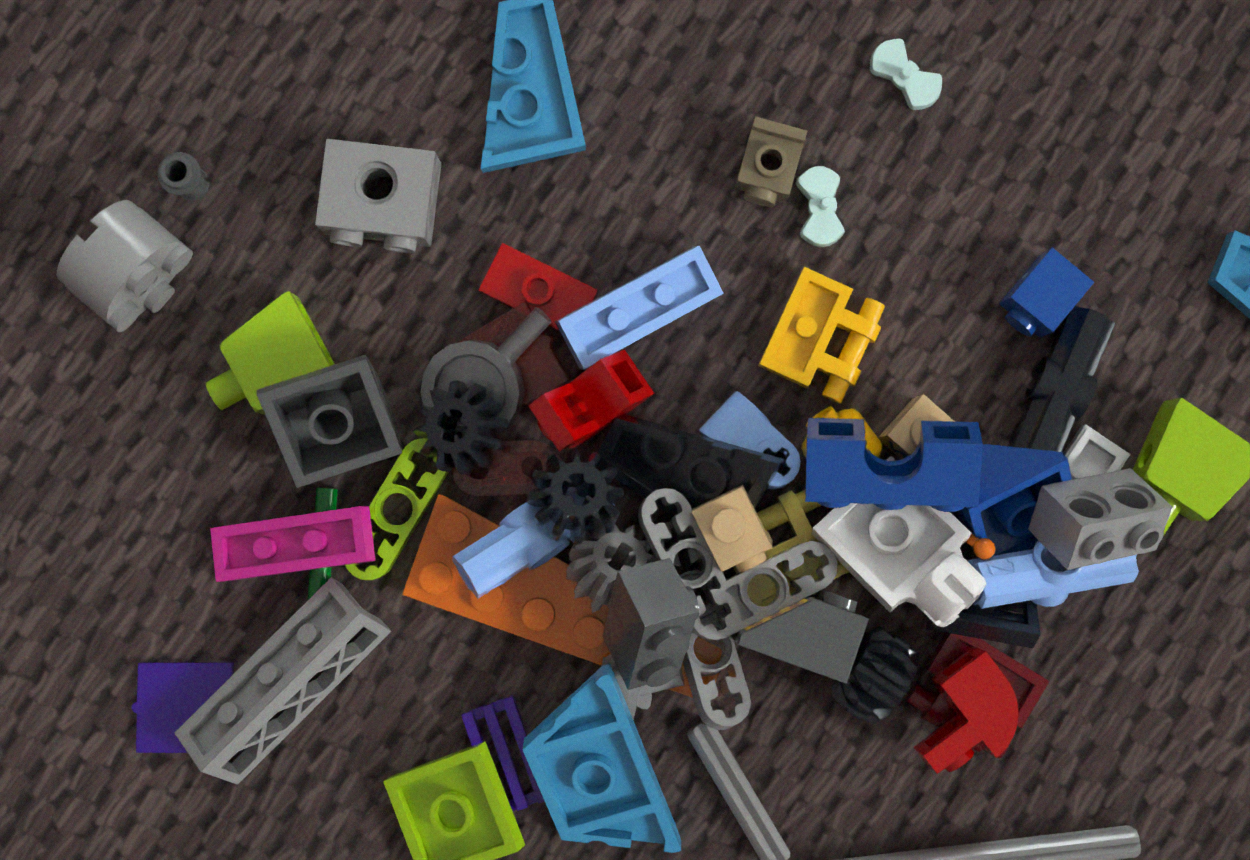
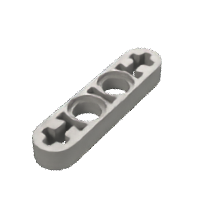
M672 520L664 523L671 536L673 533H676L678 541L692 538L688 528L682 533L677 534ZM671 538L661 540V544L665 551L666 548L664 545H666ZM687 548L682 556L685 568L688 569L696 565L698 571H687L679 576L684 580L692 581L699 577L703 571V560L698 552ZM676 554L673 564L676 570L681 567L678 554ZM711 578L710 581L700 587L706 595V612L699 616L702 625L713 624L716 630L722 627L720 617L726 613L723 605L713 606L708 599L705 591L716 589ZM692 631L689 649L685 653L683 665L696 710L701 720L708 727L716 730H727L741 723L748 715L751 706L750 693L733 637L730 635L717 640L722 650L721 658L718 663L707 665L698 660L694 654L693 645L695 639L699 636ZM725 668L728 670L729 676L719 680L721 691L724 697L733 696L736 701V706L729 710V718L725 717L722 710L713 711L710 701L718 697L715 679L706 685L702 680L703 676H713Z

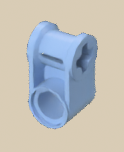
M735 391L699 429V432L707 438L760 453L766 451L771 456L776 455L779 451L783 453L787 459L782 466L787 473L785 476H782L777 472L767 489L783 488L799 472L801 461L795 446L771 425L767 417L752 402L738 391Z

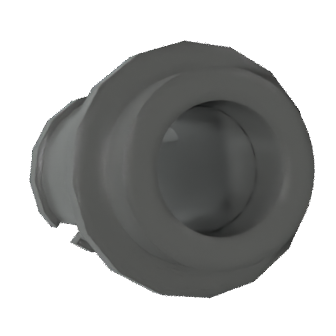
M183 152L172 153L166 156L159 165L157 171L158 180L162 188L168 193L194 201L203 198L208 192L210 182L204 179L208 176L201 169L198 161L190 154Z

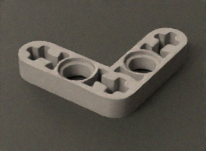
M663 488L655 490L644 498L639 506L638 519L640 527L656 560L670 558L674 564V558L680 550L685 548L693 549L702 557L703 571L699 577L692 581L681 578L684 586H689L692 589L702 587L711 578L716 586V589L705 592L713 606L723 605L725 607L726 614L720 617L722 627L716 630L713 624L702 625L699 617L695 620L692 631L702 639L719 640L726 638L826 588L832 583L837 574L838 564L836 556L830 548L821 542L809 541L786 549L754 568L726 579L691 512L692 508L683 494L674 489ZM661 499L665 506L672 504L676 506L678 514L674 515L671 520L677 534L682 533L688 528L692 538L674 543L666 551L661 544V540L671 538V534L664 523L655 525L650 517L657 510L655 501ZM806 552L809 558L819 556L822 566L816 569L818 579L815 581L811 575H807L790 581V585L796 590L795 593L790 595L787 579L776 565L782 562L783 571L788 572L804 563L802 553ZM758 574L771 578L776 587L774 600L764 607L754 604L747 593L750 580ZM697 595L699 616L706 612V607L700 595Z

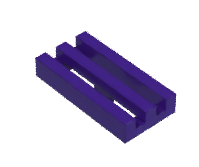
M514 695L462 713L461 716L472 746L484 742L477 720L485 717L513 799L508 800L512 811H519L528 808L531 804L544 802L522 750L527 732ZM503 710H506L534 790L527 794H524L496 714Z

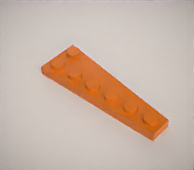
M438 494L402 595L602 665L603 657L611 654L603 638L609 608L603 604L600 610L592 613L591 602L593 600L589 596L574 599V589L578 583L566 579V570L569 564L557 557H553L533 570H529L528 567L504 584L477 599L460 577L452 558L458 552L500 527V525L455 500ZM701 637L695 639L693 648L697 659L707 665L718 663L722 655L721 648ZM682 663L681 670L684 678V686L671 688L669 690L693 698L688 678L685 672V668ZM719 673L713 676H703V683L706 685L714 679L716 683Z

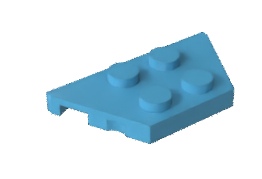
M611 664L603 665L524 738L523 753L561 840L582 843L602 841L609 846L630 848L631 840L664 844V852L681 851V838L623 693Z

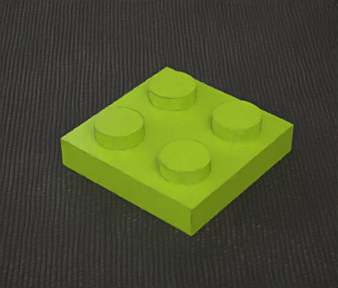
M486 741L392 775L383 781L413 860H495L516 853L525 846Z

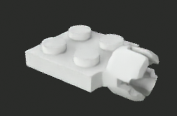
M890 456L886 461L896 460L892 456ZM850 503L842 508H834L812 528V535L819 542L828 546L835 554L836 559L889 612L898 605L909 602L915 604L937 626L945 627L959 618L958 614L963 609H968L979 598L986 586L985 578L963 558L960 550L961 545L969 539L971 532L950 512H943L931 506L906 505L902 509L886 510L878 508L874 504Z

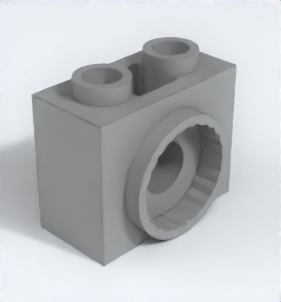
M326 139L315 225L325 235H330L331 243L342 246L362 247L363 239L384 241V249L401 253H416L417 245L431 247L441 161L435 151ZM379 177L392 179L393 187L387 197L380 200L368 198L369 185Z

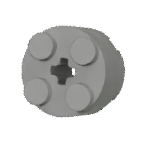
M129 200L118 201L103 209L90 221L98 228L86 241L78 235L75 236L63 253L56 273L58 280L66 286L68 291L117 332L126 330L147 308L153 313L160 311L175 293V289L169 283L176 274L185 268L193 255L191 249L142 208Z

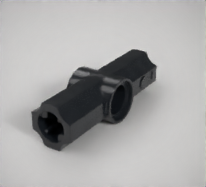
M1074 306L1064 318L1048 356L1041 359L1034 371L1039 375L1033 389L1027 388L1025 392V400L1028 403L1009 444L1010 447L1062 452L1074 421H1078L1084 415L1096 390L1097 378L1093 376L1116 324L1106 315L1090 308Z

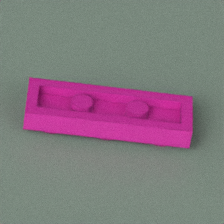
M357 506L210 528L216 582L375 561L369 506Z

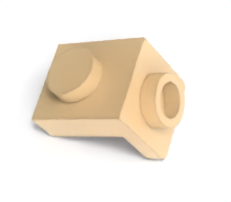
M743 485L692 509L691 512L721 572L734 566L737 573H741L767 560L764 552L772 548L773 540L769 532L765 531Z

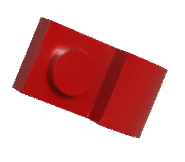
M624 349L598 360L570 383L542 394L528 406L537 418L538 426L543 435L552 441L560 452L568 447L569 449L586 442L613 424L617 417L629 413L655 393Z
M973 646L931 678V681L956 713L954 717L913 747L925 764L936 774L944 769L947 772H952L962 767L973 757L974 751L972 748L978 743L983 750L997 758L1008 747L1017 728L1018 703L1011 684L985 650Z

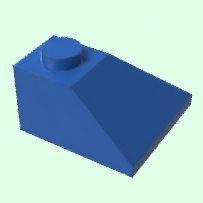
M984 444L979 507H964L959 511L953 512V514L975 537L992 540L996 548L993 556L1033 549L1039 540L1028 528L1041 487L1043 485L1072 480L1068 458L1062 452Z

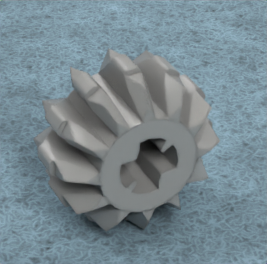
M615 523L605 524L606 532L599 539L591 536L586 530L582 544H573L569 552V560L571 562L566 570V579L578 583L574 589V599L589 596L593 600L591 602L592 613L600 610L603 604L609 608L618 571L657 561L655 556L648 554L651 550L648 541H638L634 537L635 525L627 528L625 532H620Z

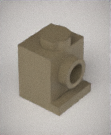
M755 116L735 189L745 192V200L766 207H774L776 200L786 203L790 195L807 130ZM766 154L777 157L780 161V167L772 171L765 169L761 164V157Z

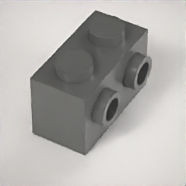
M670 558L617 572L603 638L628 690L644 685L658 687L679 676L685 653L689 649V640L695 620L699 617L698 600L692 588L684 586Z

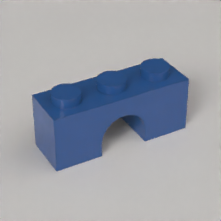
M808 418L805 502H818V504L828 508H842L850 503L874 504L876 507L886 510H898L906 507V505L931 506L943 512H955L964 507H979L983 451L979 423L921 421L920 441L914 452L901 460L886 461L874 456L866 447L864 419Z

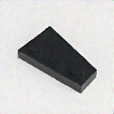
M626 414L614 420L597 451L600 455V461L597 466L602 470L608 467H615L617 471L615 479L643 498H646L655 490L663 488L674 489L683 494L692 509L741 485L744 486L755 509L785 460ZM661 499L655 501L657 507L671 517L678 514L674 504L665 506Z

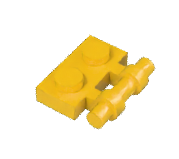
M804 267L758 366L804 388L809 387L816 370L823 372L829 376L822 396L841 404L848 387L855 386L861 374L858 365L868 343H875L881 330L878 321L885 305L874 299L865 298L859 314H855L845 309L853 291L852 288ZM836 326L849 333L838 358L825 353Z

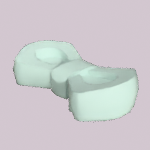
M902 39L887 40L875 48L870 59L871 73L875 76L891 80L898 89L902 90L910 109H925L937 101L942 89V76L937 73L919 71L916 63L911 60L908 61L905 44Z
M824 166L812 167L796 179V186L809 200L808 211L810 216L801 228L800 235L806 242L817 247H826L834 244L845 232L844 227L835 214L837 201L834 196L840 184V177L833 170Z

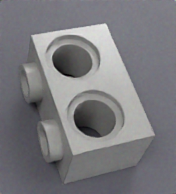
M1129 468L1043 485L1028 530L1067 570L1157 550L1173 507L1137 473Z

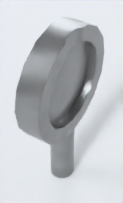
M535 307L499 347L494 343L475 339L446 346L433 356L423 372L420 391L423 405L433 407L434 404L430 390L440 388L448 392L450 382L452 381L465 382L467 388L473 385V383H477L486 387V398L493 396L501 400L503 404L494 417L508 419L510 423L508 428L511 427L522 410L525 392L521 370L515 361L552 322L551 319L541 309ZM460 419L456 429L460 430L463 433L462 436H464L467 426H464ZM506 429L497 430L496 436L501 434Z

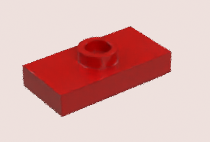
M504 243L501 244L478 290L480 293L526 316L535 307L541 309L552 321L548 327L558 332L560 330L555 323L556 320L594 301L598 294L597 289Z

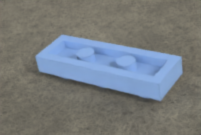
M695 246L556 320L555 323L579 369H586L598 360L612 355L724 293L700 246Z

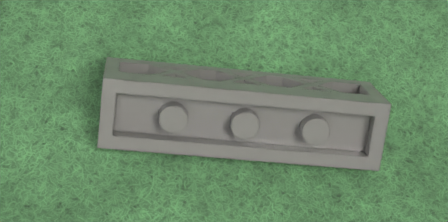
M331 577L175 732V735L200 772L238 785L391 630L380 618L364 610L345 586ZM363 627L366 628L354 642L348 643ZM325 670L316 680L308 682L316 673ZM285 710L278 718L269 721L277 712ZM245 749L232 763L228 762L238 751Z

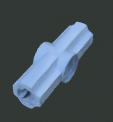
M569 487L566 495L573 497L574 505L581 506L586 498L578 496L577 489L574 487ZM526 502L508 514L499 523L500 527L455 554L452 561L468 589L478 599L488 594L494 588L504 584L528 567L529 570H533L555 557L570 544V530L565 529L559 540H553L550 534L555 523L551 520L544 525L537 526L533 519L535 514L543 507H535Z
M1038 541L1034 548L1030 550L995 555L987 560L980 558L971 559L968 562L986 581L984 590L973 605L978 604L983 609L1031 600L1041 606L1054 607L1062 604L1067 599L1069 593L1134 582L1139 572L1136 560L1137 555L1067 570Z

